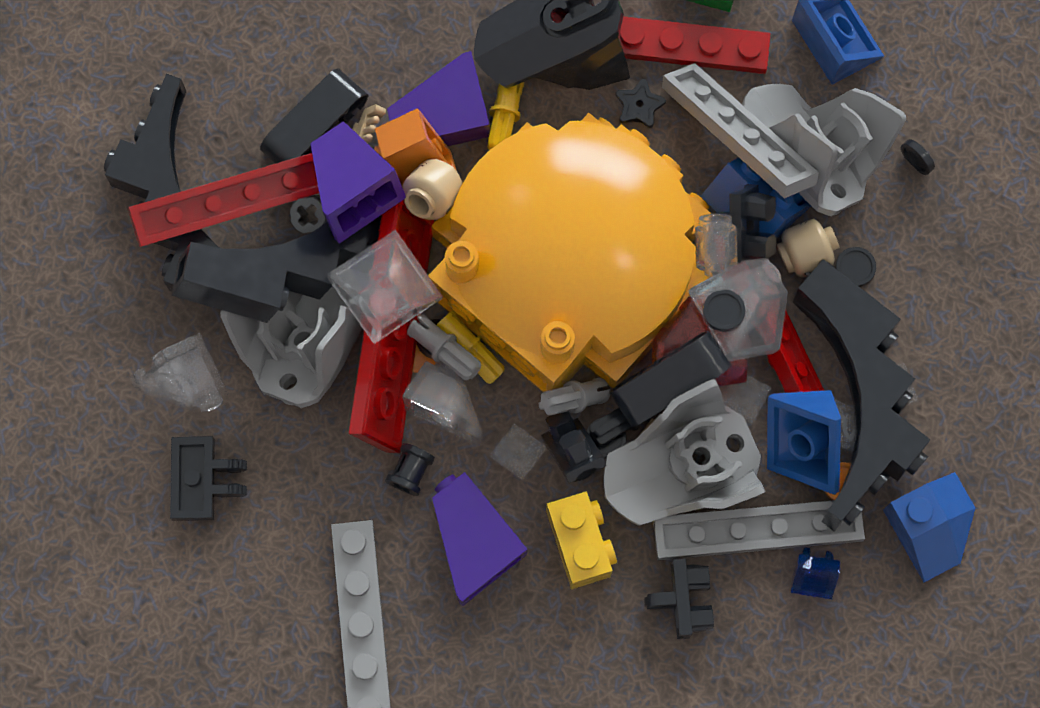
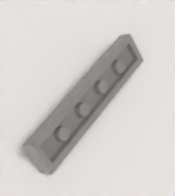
M694 63L663 75L662 89L783 198L817 185L819 172L698 65Z
M835 500L671 515L653 521L657 560L862 542L865 540L862 512L850 526L842 522L835 532L821 522Z
M373 520L331 524L348 708H391Z

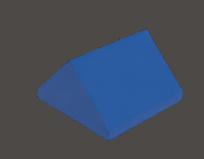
M798 0L792 22L832 85L884 57L849 0Z
M832 391L775 393L768 396L767 469L834 495L838 493L840 486L841 416Z

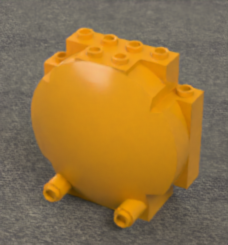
M590 113L581 121H569L559 131L546 123L532 126L526 122L516 134L497 144L477 162L461 185L452 209L445 216L436 220L431 226L433 238L447 249L445 258L428 275L431 298L448 312L453 310L455 315L477 337L481 335L483 337L481 340L542 392L563 387L583 365L587 366L598 377L605 379L608 385L614 388L629 375L703 291L711 277V273L707 271L709 269L708 265L701 257L695 254L696 246L692 243L708 225L711 212L708 211V204L699 195L693 192L690 194L685 192L682 186L684 175L680 172V166L668 155L663 154L660 156L649 147L650 143L647 138L635 129L629 131L622 124L615 129L606 119L600 117L597 120Z

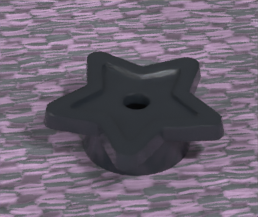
M641 79L633 90H618L615 93L623 105L619 119L620 123L630 121L641 122L648 128H652L654 125V111L666 104L664 97L650 92L647 80ZM636 102H643V106L638 107L636 105Z

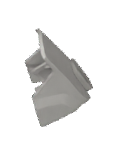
M768 84L755 87L747 93L742 102L745 108L819 172L817 185L799 193L816 211L831 217L859 203L863 199L867 180L880 166L906 121V115L903 111L872 93L856 88L814 108H811L792 85Z
M342 269L337 287H331L320 300L289 291L284 310H278L268 323L221 310V319L240 359L250 368L264 395H269L281 400L285 404L295 405L300 408L320 401L342 369L366 320L372 284L369 276ZM296 383V385L293 388L287 390V388L291 384Z
M712 379L674 398L665 411L638 438L608 453L606 458L607 466L604 467L603 474L604 497L613 509L637 526L667 516L701 508L724 509L765 492L761 481L757 478L761 455L744 417L724 405L716 380ZM727 439L737 440L739 443V450L737 452H732L728 449L726 445ZM697 454L701 456L704 454L706 460L702 462V465H698L693 460L692 455Z

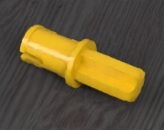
M525 82L510 88L498 85L494 106H491L489 110L493 120L488 138V150H491L511 136L514 122L519 121L521 116L518 109Z
M453 310L437 324L446 334H454L457 337L456 342L480 361L482 366L478 374L486 383L491 384L502 375L505 368L480 341L483 337L481 335L476 337L455 315Z

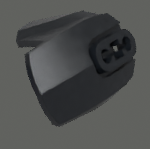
M515 0L480 22L474 43V60L489 77L505 88H510L533 78L562 85L566 88L574 87L586 90L624 81L630 78L626 57L618 38L624 12L619 0H601L598 5H595L593 0Z

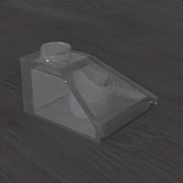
M396 230L327 274L331 284L374 344L443 298Z
M768 259L745 260L688 290L702 317L705 300L715 291H733L744 301L745 316L738 328L729 332H719L709 327L728 361L773 354L780 349L788 291L781 281L779 270Z

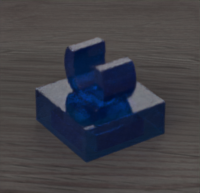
M805 547L802 554L798 555L792 576L791 593L832 600L840 575V561L834 560L831 551H826L824 558L810 556V548Z

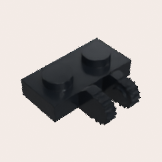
M213 436L171 437L170 519L172 521L214 520V497L246 496L247 486L238 483L214 485V471L241 473L247 470V461L242 459H215V439Z

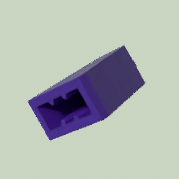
M472 52L462 53L388 107L389 121L418 108L447 146L489 137L490 124Z
M344 121L310 143L322 210L338 243H341L406 198L396 170Z
M465 472L457 478L454 474H451L441 481L434 489L437 494L432 497L457 600L462 606L523 559L528 551Z

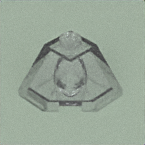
M200 333L158 352L152 358L154 362L153 368L147 373L145 369H139L130 376L132 384L139 393L192 412L200 409L201 412L211 411L223 404L222 398L230 395L213 356Z
M426 361L403 394L406 412L480 447L483 441V431L464 379L441 361L437 362L436 365Z

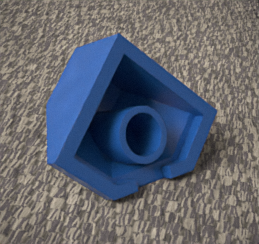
M955 472L911 491L890 502L883 509L923 583L961 563L976 508Z

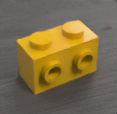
M586 491L547 503L546 513L571 590L610 578L613 571L611 565L616 564L617 559L610 539L603 541L598 527L604 524L598 501L590 502Z

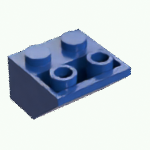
M739 157L727 163L700 196L718 214L730 212V193L743 190L746 184L759 185V193L776 198L774 218L768 222L759 221V232L774 234L776 239L811 207L799 192L783 198Z

